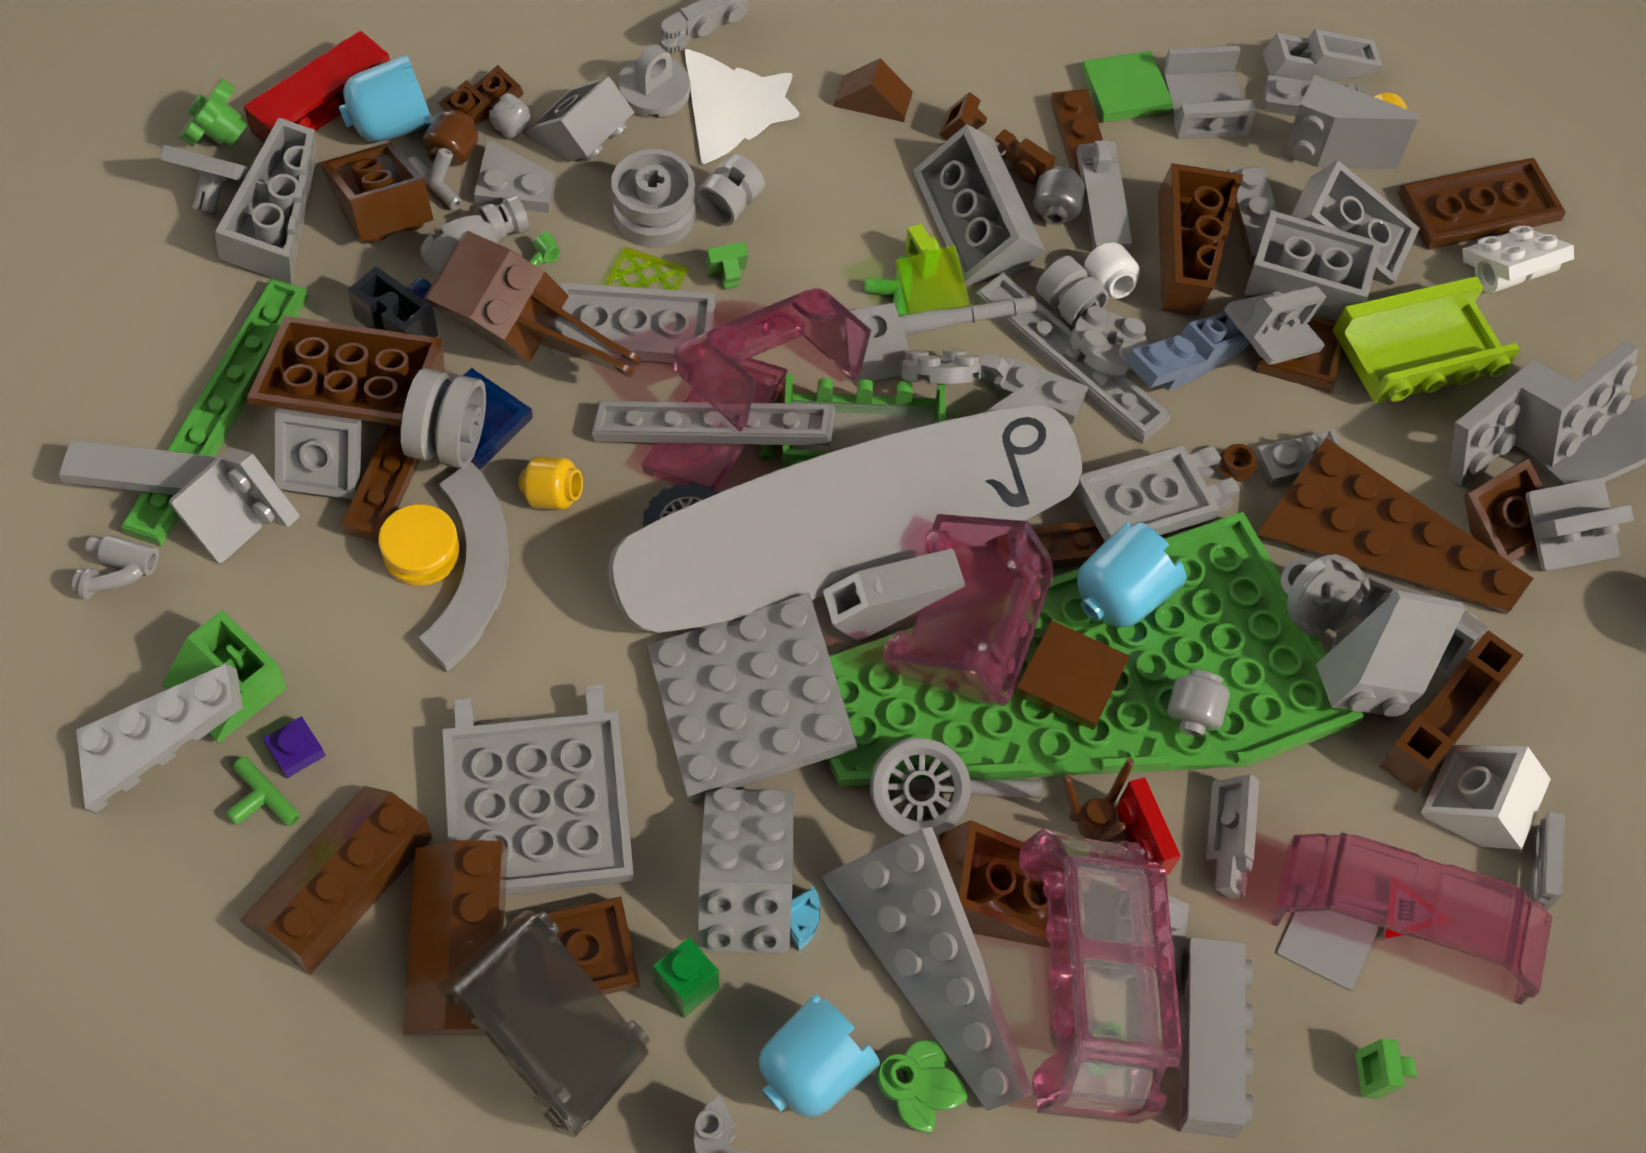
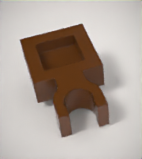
M1006 129L995 137V141L1000 143L997 148L1002 159L1014 163L1012 171L1017 173L1023 180L1037 186L1040 175L1053 168L1055 156L1029 139L1025 138L1020 143Z

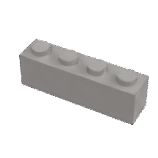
M1190 937L1185 947L1181 990L1179 1132L1236 1138L1246 1123H1251L1253 1097L1246 1094V1077H1250L1252 1073L1253 1051L1246 1048V1032H1250L1252 1027L1253 1007L1252 1004L1246 1003V987L1249 988L1251 986L1253 963L1252 960L1246 959V943Z

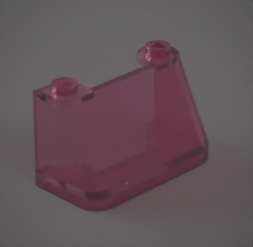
M937 514L932 529L925 538L926 552L930 554L953 549L966 586L922 608L912 634L907 631H897L885 644L883 662L895 674L985 704L1004 706L1013 695L1053 575L1051 557L1028 521Z

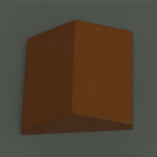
M1529 458L1522 460L1464 494L1471 535L1510 563L1536 548L1526 493L1544 489Z

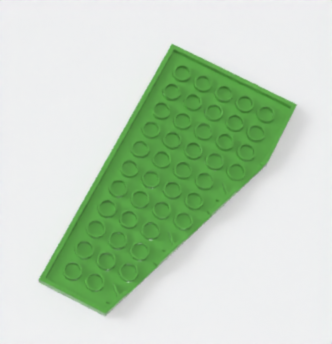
M1240 512L1165 538L1169 546L1164 552L1169 556L1174 565L1178 561L1182 562L1187 576L1185 584L1145 618L1130 627L1117 628L1101 620L1096 622L1087 616L1081 607L1083 600L1077 587L1079 569L829 656L858 749L826 760L839 787L870 786L871 774L879 757L895 743L911 738H926L938 741L951 748L964 762L970 778L1010 779L1119 773L1127 759H1133L1134 761L1130 772L1248 767L1361 723L1364 715L1362 712H1354L1353 710L1331 706L1316 666L1327 653L1317 636L1304 633L1288 618L1286 606L1288 594L1281 586V575L1244 512ZM1052 620L1130 655L1128 663L1094 730L1015 694L1016 688ZM1190 670H1203L1223 678L1222 684L1230 692V699L1222 727L1215 731H1205L1204 737L1190 736L1178 730L1179 724L1168 715V706L1174 683L1177 678L1188 675ZM917 755L909 756L914 769H917ZM925 755V770L934 757ZM902 761L895 767L904 774L908 772ZM940 762L933 775L945 770L946 767ZM891 773L888 783H901L902 779ZM925 775L915 776L912 780H921L929 778Z

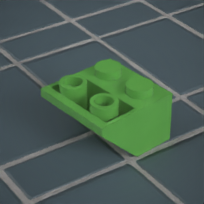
M223 610L186 638L162 683L163 688L167 690L224 664H229L237 669L243 708L208 733L218 744L287 689L278 664Z

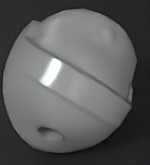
M510 93L501 96L500 101L492 110H489V119L493 127L507 139L514 138L520 134L529 123L531 117L530 110L525 103Z

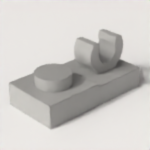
M1335 430L1258 446L1255 453L1256 460L1269 488L1294 482L1326 438L1341 446Z

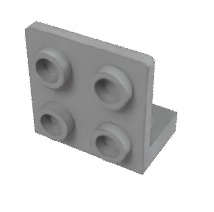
M229 447L169 500V505L213 560L218 563H223L265 524L274 522L289 527L300 517L254 454Z

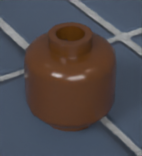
M458 110L440 112L435 116L422 139L423 146L433 163L438 150L446 148L453 154L449 166H461L467 161L478 142L475 123L468 115Z

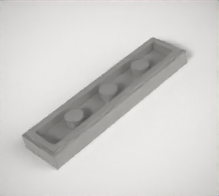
M70 440L58 475L63 483L175 495L218 457Z

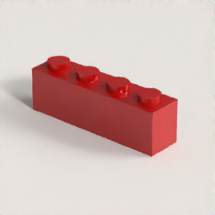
M358 31L244 105L250 131L265 143L278 118L317 131L341 115L339 106L345 104L343 90L348 79L357 73L390 61L389 54L364 32Z

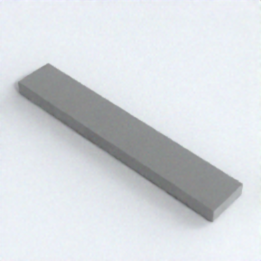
M1002 272L976 292L975 301L981 305L1011 300L1013 297L1015 299L1030 297L1031 295ZM1035 300L1036 311L996 318L1065 378L1088 386L1086 396L1141 443L1145 442L1169 422L1171 413L1126 375L1114 376L1105 374L1087 365L1084 362L1086 355L1081 352L1079 347L1075 352L1071 346L1070 336L1072 330L1037 300Z
M599 401L591 434L595 442L830 446L836 412L834 404Z

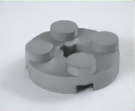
M1100 306L1089 307L1086 314L1077 320L1070 336L1072 348L1076 352L1079 347L1081 352L1086 355L1084 362L1097 371L1114 376L1126 375L1128 369H1132L1125 362L1131 350L1149 345L1144 335L1146 327L1140 320L1125 318L1116 313L1108 312Z
M944 349L943 356H929V351L908 350L905 351V360L902 361V378L918 382V374L926 375L929 383L932 384L973 382V377L978 380L981 379V361L978 355L966 354L967 350Z

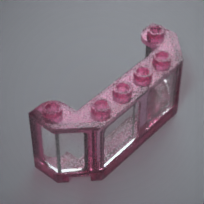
M1042 828L1022 843L1019 854L1020 867L1024 870L1025 876L1029 880L1042 881L1044 879L1043 891L1048 899L1049 920L1046 927V937L1051 946L1052 965L1049 971V983L1054 994L1055 1012L1052 1018V1030L1057 1041V1054L1046 1059L1040 1068L1035 1070L1032 1078V1090L1037 1099V1113L1138 1124L1161 1113L1165 1105L1167 1096L1164 1092H1160L1161 1080L1166 1067H1178L1183 1053L1166 870L1159 863L1148 862L1143 857L1145 849L1139 843L1122 841L1117 844L1055 834L1051 829Z

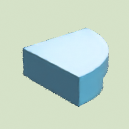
M814 886L792 898L790 939L798 951L810 942L819 925L820 901Z

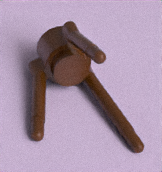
M1133 759L1125 761L1105 799L1093 798L1087 801L1083 807L1079 805L1071 776L1065 775L1063 777L1064 789L1071 810L1069 819L1077 822L1078 830L1086 839L1092 841L1101 840L1103 844L1108 845L1112 837L1125 830L1126 825L1124 822L1114 824L1116 819L1114 804L1134 765Z

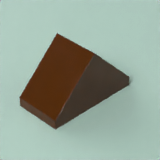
M879 58L843 75L834 101V107L904 122L913 91Z

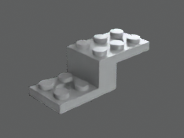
M1624 340L1575 381L1536 360H1532L1455 422L1448 479L1460 486L1464 485L1473 476H1480L1487 469L1489 463L1500 454H1507L1513 445L1551 467L1563 457L1572 456L1581 442L1590 435H1597L1611 417L1615 414H1622L1629 406L1632 395L1629 394L1631 382L1638 369L1635 362L1639 347Z

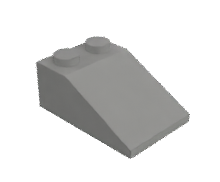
M1314 75L1298 108L1283 154L1315 167H1327L1338 160L1347 168L1398 169L1420 114Z
M1338 160L1309 178L1291 215L1382 242L1373 279L1388 285L1395 283L1420 229Z
M1399 590L1395 591L1316 664L1331 706L1353 710L1354 712L1381 714L1387 717H1397L1407 712L1410 705L1425 693L1465 611L1463 603Z

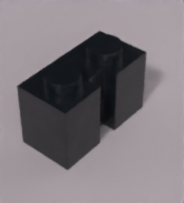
M373 267L347 289L354 318L367 328L435 338L438 336L433 307L379 267Z

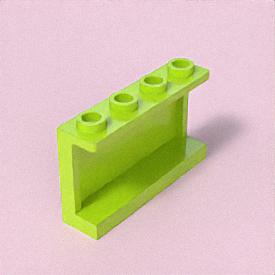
M1477 276L1350 305L1344 308L1332 331L1374 404L1387 400L1397 402L1411 394L1423 391L1425 393H1433L1444 386L1456 383L1458 385H1465L1476 378L1488 375L1497 377L1512 367V361L1521 349L1517 343L1502 346L1475 303L1484 289Z

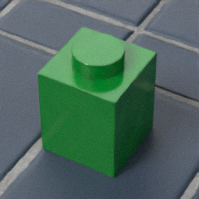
M690 937L653 965L654 985L683 1018L719 990V970Z

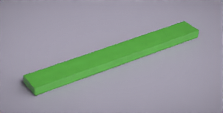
M272 278L269 280L167 451L215 456L247 403V396L284 316L297 317L309 298L306 289ZM142 491L121 525L123 534L162 547L179 518L169 505V500L174 495Z

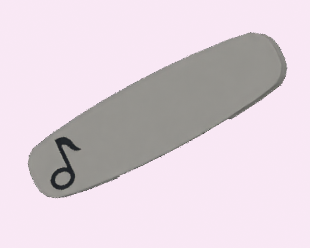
M1040 404L999 409L890 434L761 476L669 514L621 539L611 553L607 567L609 584L615 603L623 618L636 629L653 634L702 627L747 617L754 610L806 593H810L813 600L823 597L824 589L858 571L947 549L955 551L1041 513L1068 498L1078 486L1082 473L1081 453L1075 434L1067 419L1055 409Z

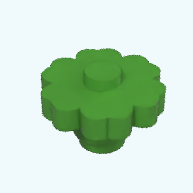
M220 78L208 95L204 97L202 94H199L187 111L192 116L182 129L179 138L193 147L202 135L206 134L218 144L225 143L231 147L247 126V123L241 119L242 114L226 103L235 87L224 78Z

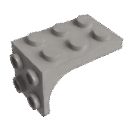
M732 788L705 792L699 875L698 946L701 950L782 954L789 950L793 880L794 792L774 789L764 791L735 790Z

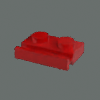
M1146 777L1128 782L1119 799V804L1114 809L1119 821L1124 822L1126 825L1124 832L1148 886H1153L1166 881L1165 875L1171 873L1181 855Z

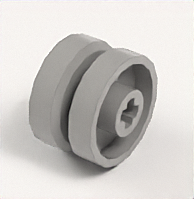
M649 149L630 154L616 165L611 176L614 224L623 237L633 244L647 248H656L677 243L690 233L695 222L694 172L687 161L672 152L661 149Z
M429 368L419 370L409 389L403 411L401 425L403 454L407 457L429 461L437 454L439 461L443 465L461 469L467 467L475 455L484 424L486 410L484 382L481 379L462 375L456 377L451 382L449 376L443 371Z

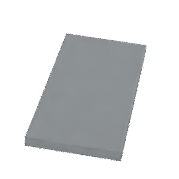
M1646 395L1630 402L1622 414H1615L1611 417L1597 435L1587 437L1580 443V446L1572 456L1563 457L1553 467L1528 453L1527 455L1559 486L1596 478H1603L1607 482L1646 464Z

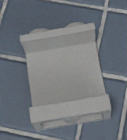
M1239 46L1168 49L1162 75L1173 101L1171 113L1177 139L1249 135L1256 109L1253 100H1242L1235 75V67L1240 54Z

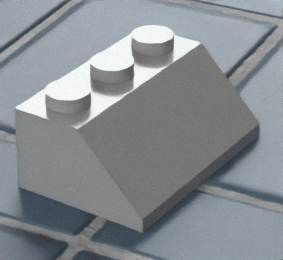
M1271 210L1244 294L1252 297L1277 291L1284 294L1293 289L1301 290L1318 286L1326 295V298L1314 315L1337 322L1346 306L1366 302L1382 242Z

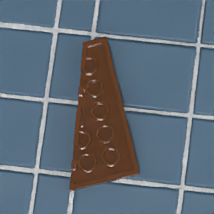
M1328 438L1323 441L1256 533L1259 539L1276 541L1289 545L1290 548L1298 551H1308L1321 556L1337 554L1348 558L1361 570L1393 580L1397 578L1416 584V587L1429 591L1433 589L1456 596L1459 600L1504 614L1509 613L1534 579Z

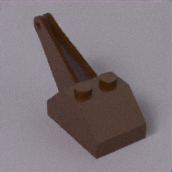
M466 231L461 235L423 299L424 302L524 364L530 363L539 346L543 345L612 369L627 377H632L634 370L625 363L598 349L550 330L555 319L627 362L639 365L641 358L634 352L611 341L563 310L562 307L569 295L545 271L511 249L470 231Z

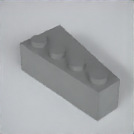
M282 118L277 119L215 231L219 260L292 284L317 159L315 130Z

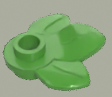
M923 1040L915 1042L905 1054H894L887 1057L877 1070V1084L880 1092L886 1098L895 1101L899 1117L907 1126L923 1133H931L933 1131L936 1119L935 1111L953 1109L967 1100V1093L961 1079L954 1072L945 1068L949 1057L937 1041ZM896 1070H900L905 1074L908 1081L907 1084L901 1083L897 1079Z

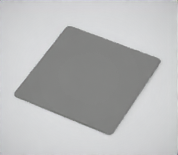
M1303 893L1277 953L1348 990H1353L1380 923L1339 902Z

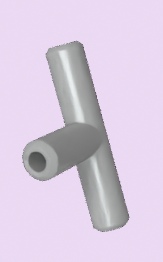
M446 148L439 149L431 169L418 156H411L408 161L422 175L425 185L451 210L458 209L461 206L462 199L443 181L453 157L452 152Z

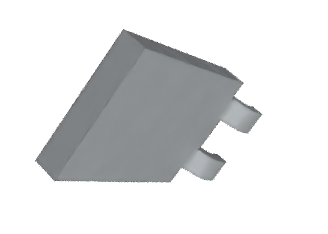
M1183 446L1081 474L1079 484L1075 488L1105 542L1127 522L1130 523L1131 527L1138 521L1155 530L1159 535L1215 519L1219 511L1232 507L1233 502L1230 497L1236 496L1240 492L1233 477L1220 481L1215 485L1206 486L1203 479L1212 477L1214 474L1211 465L1217 464L1221 460L1214 446L1207 447L1188 455Z

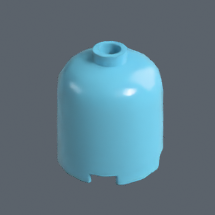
M407 54L357 73L345 83L343 90L345 104L339 106L346 127L354 126L358 134L366 141L374 143L386 141L428 128L432 123V118Z
M1139 521L1133 527L1127 522L1117 530L1079 569L1077 587L1083 600L1081 607L1087 616L1096 622L1101 620L1117 628L1130 627L1145 618L1185 584L1187 576L1182 562L1178 561L1174 565L1169 556L1164 552L1169 546L1167 541L1155 530Z
M814 994L760 1051L758 1060L759 1070L768 1084L761 1091L780 1112L789 1107L798 1115L809 1118L817 1117L831 1109L880 1065V1061L869 1044L861 1049L848 1034L855 1027L827 999L823 998L821 1000L817 994Z

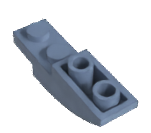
M1222 312L1188 323L1181 335L1131 350L1125 362L1150 388L1162 384L1169 391L1214 370L1243 351L1251 343L1235 326L1228 314Z

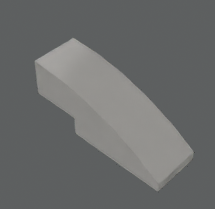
M1314 29L1308 38L1277 33L1262 52L1269 75L1312 81L1314 75L1330 81L1358 77L1378 72L1383 67L1374 40L1320 29Z

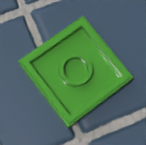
M1151 50L1083 61L1082 73L1102 123L1171 112L1173 101Z

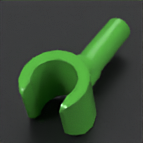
M549 232L541 233L533 242L537 253L532 256L529 262L536 266L544 261L552 263L559 258L560 250L556 245L557 242Z

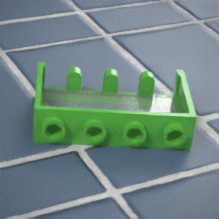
M786 374L785 403L834 404L836 413L831 445H783L782 469L890 434L946 421L945 384H937L935 398H914L913 385L908 381H902L897 384L895 397L873 396V382L863 379L857 383L856 395L833 394V380L821 378L817 382V393L793 392L794 374Z

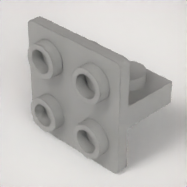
M1318 286L1301 290L1293 289L1284 294L1277 291L1230 302L1224 309L1235 326L1256 349L1258 355L1269 365L1320 352L1324 347V343L1308 325V322L1326 298V295Z
M1603 478L1526 493L1542 571H1551L1620 556L1616 533L1620 532L1618 524L1634 521L1631 505L1610 508Z

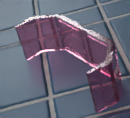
M1341 832L1339 835L1316 833L1294 835L1286 851L1275 896L1271 925L1278 926L1286 912L1333 911L1504 966L1518 980L1514 1003L1521 1005L1528 997L1534 998L1540 992L1552 916L1536 900L1532 901L1526 895V890L1518 888L1514 884L1464 868L1444 865L1425 859L1416 853L1359 835H1349Z

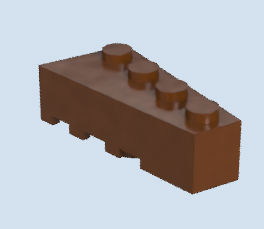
M1171 163L1158 190L1161 310L1191 315L1200 314L1214 287L1223 254L1222 249L1229 232V223L1238 198L1237 193L1242 183L1243 174Z

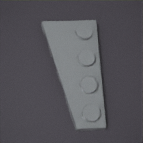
M224 664L77 729L85 809L98 813L109 805L107 799L120 789L127 792L141 782L140 775L157 763L163 766L176 757L178 748L191 738L198 741L240 711L243 706L237 669L229 664Z

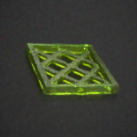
M624 247L615 266L611 268V273L604 285L610 286L614 279L619 278L622 287L639 288L643 286L644 288H650L649 284L661 280L666 290H679L688 273V267ZM635 258H638V259H641V260H644V261H647V262L638 265V263H637V261H636ZM630 259L633 267L620 270L623 261ZM654 266L658 275L645 278L641 270ZM660 266L666 267V268H669V269H672V270L663 273V271L661 270ZM636 272L640 281L628 284L624 276ZM679 275L676 284L670 287L666 278Z

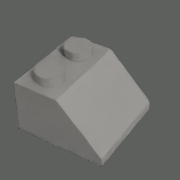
M607 76L572 87L525 130V133L528 137L568 162L581 158L588 161L603 150L601 144L607 138H614L627 127L624 122L635 112L612 79Z

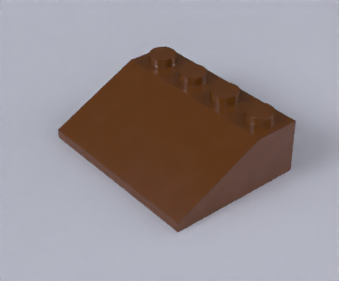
M284 316L247 396L248 404L401 426L407 395L413 379L419 370L429 368L445 372L442 338Z

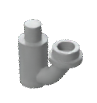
M106 535L103 539L91 536L86 543V552L98 555L100 563L121 568V570L99 576L97 569L87 568L85 570L81 568L73 577L72 591L77 593L80 598L88 600L95 592L126 586L138 580L142 575L150 576L158 564L159 551L155 547L112 535Z

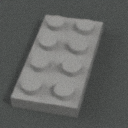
M561 283V288L569 295L562 307L563 310L611 341L634 352L641 358V361L710 365L716 293ZM556 320L555 332L598 349L615 359H621ZM553 349V355L572 356Z

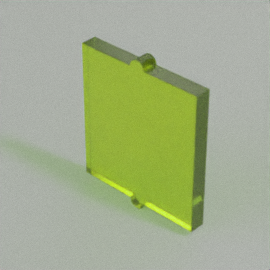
M955 245L934 251L923 249L918 255L894 261L908 315L970 306Z

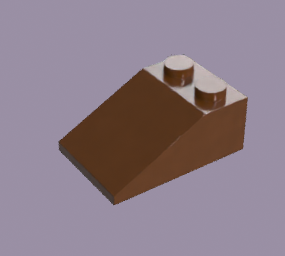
M392 142L320 162L351 230L361 242L381 241L387 237V234L400 230H417L424 223L434 220L424 178Z
M972 820L940 834L939 846L973 934L1061 951L1070 948L1079 865Z

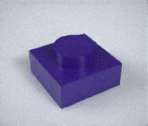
M302 716L263 738L267 749L286 778L291 777L326 756L322 746Z

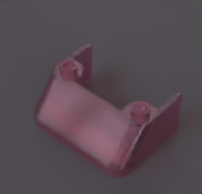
M813 288L679 343L674 349L672 367L678 375L741 432L747 428L756 379L738 363L803 336L854 381L860 377L871 329L827 291Z

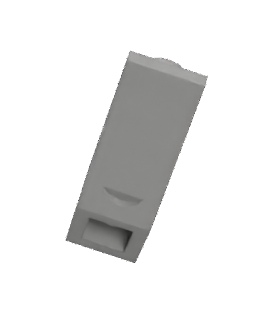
M947 549L858 571L824 589L823 593L833 626L859 642L966 585L954 550Z

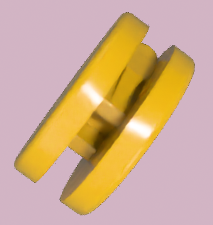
M414 504L400 508L385 520L379 532V548L384 565L393 578L404 584L426 586L439 582L453 571L458 562L460 546L455 524L448 514L437 507L426 504Z

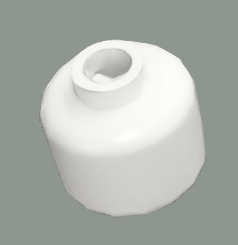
M1114 242L1096 247L1086 258L1083 267L1087 271V277H1093L1109 293L1108 300L1119 299L1129 295L1136 287L1140 276L1138 263L1121 244Z

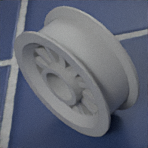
M926 738L906 739L889 747L877 760L870 778V794L875 810L889 826L905 835L927 827H932L935 835L949 830L963 816L970 799V777L962 759L955 751L943 743ZM917 755V769H914L909 756ZM925 755H930L934 758L925 770ZM901 761L908 771L906 774L895 768ZM941 762L946 769L933 775ZM891 773L902 779L901 783H888ZM925 775L931 782L930 793L923 799H913L909 793V783L915 776ZM950 776L952 785H939V781ZM888 790H901L902 793L890 799ZM939 791L951 792L949 801L940 797ZM904 800H907L900 812H898L893 807L894 805ZM934 801L945 806L941 812L937 813L933 805ZM915 805V820L906 818ZM923 806H926L931 818L923 820Z

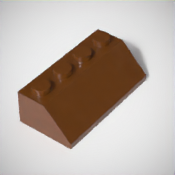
M363 786L240 919L241 922L303 971L311 975L414 860L415 848L425 847L431 841L432 835L426 817L390 791Z
M453 840L415 848L404 1035L498 1036L508 851L502 840Z

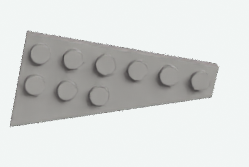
M927 827L917 830L821 875L820 877L984 1108L989 1111L1034 1094L933 828Z

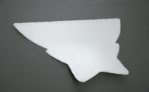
M689 49L684 50L690 79V91L701 163L706 164L726 155L737 147L744 138L751 140L772 123L788 121L799 117V111L785 97L793 77L791 73L761 77L742 68L732 70L725 64L699 52Z

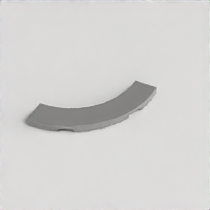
M472 462L439 484L440 492L450 502L463 526L466 539V561L463 576L451 603L438 620L418 637L420 645L446 672L461 661L484 634L483 630L489 623L493 613L497 612L509 571V542L501 506L488 481Z

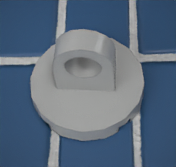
M657 44L647 47L638 59L629 62L621 71L618 79L619 91L635 114L649 118V114H658V118L668 117L680 111L688 102L691 86L688 72L679 62L673 60L667 51Z
M1337 554L1322 556L1315 561L1306 556L1292 560L1285 567L1281 576V586L1288 594L1286 604L1288 618L1297 628L1312 636L1324 635L1321 632L1328 629L1334 632L1341 628L1355 614L1362 602L1364 591L1360 589L1361 580L1364 581L1363 572L1354 562Z

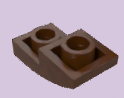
M497 65L473 86L465 80L442 99L439 105L444 111H461L477 124L489 118V110H492L500 101L501 96L510 93L520 98L524 92L521 86Z

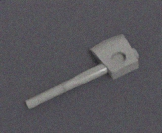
M1034 296L1017 299L1013 297L1011 300L975 306L971 304L969 307L933 310L902 316L898 315L895 303L848 310V325H843L842 328L845 344H850L853 380L867 379L871 381L902 375V361L905 360V351L909 350L906 334L942 329L961 323H975V321L1010 315L1017 316V314L1036 311Z

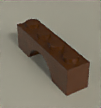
M1487 630L1421 715H1418L1395 742L1380 767L1416 793L1509 678L1524 655Z

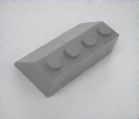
M966 124L913 170L963 284L972 285L992 280L1002 272L1007 276L1017 274L1045 252L1044 246L993 138Z

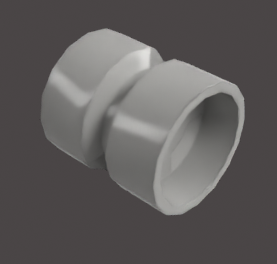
M731 154L716 168L714 174L709 175L696 189L695 200L701 211L710 220L724 226L731 225L745 210L746 205H750L765 188V181L757 166L742 155Z
M1065 256L1054 262L1043 273L1036 286V292L1052 308H1058L1060 316L1073 328L1079 317L1086 314L1089 307L1100 306L1104 308L1109 299V293L1093 277H1087V271L1071 256Z

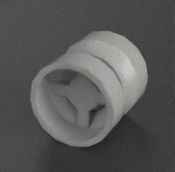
M515 194L504 198L503 202L499 205L487 204L479 207V213L484 222H487L488 219L492 222L498 242L504 240L509 233L520 234L530 229L524 206Z

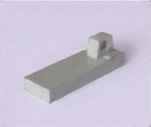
M1102 140L1095 141L1093 144H1080L1076 152L1080 176L1085 184L1084 200L1092 249L1094 250L1105 243L1114 242L1121 244L1126 250H1130L1133 241L1116 142Z

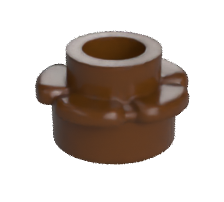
M1232 444L1219 454L1221 460L1218 469L1228 479L1233 477L1238 482L1246 481L1251 478V473H1254L1257 469L1255 453L1244 444Z

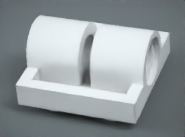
M1517 226L1511 228L1507 234L1498 237H1484L1478 240V244L1463 248V263L1475 267V275L1482 283L1483 290L1490 294L1558 271L1562 263L1574 259L1573 244L1559 240L1555 235L1534 231L1530 226Z

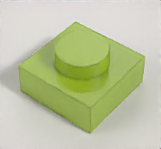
M922 223L908 227L905 253L912 258V264L921 279L935 275L937 258L940 257V247L936 238L933 235L929 236Z

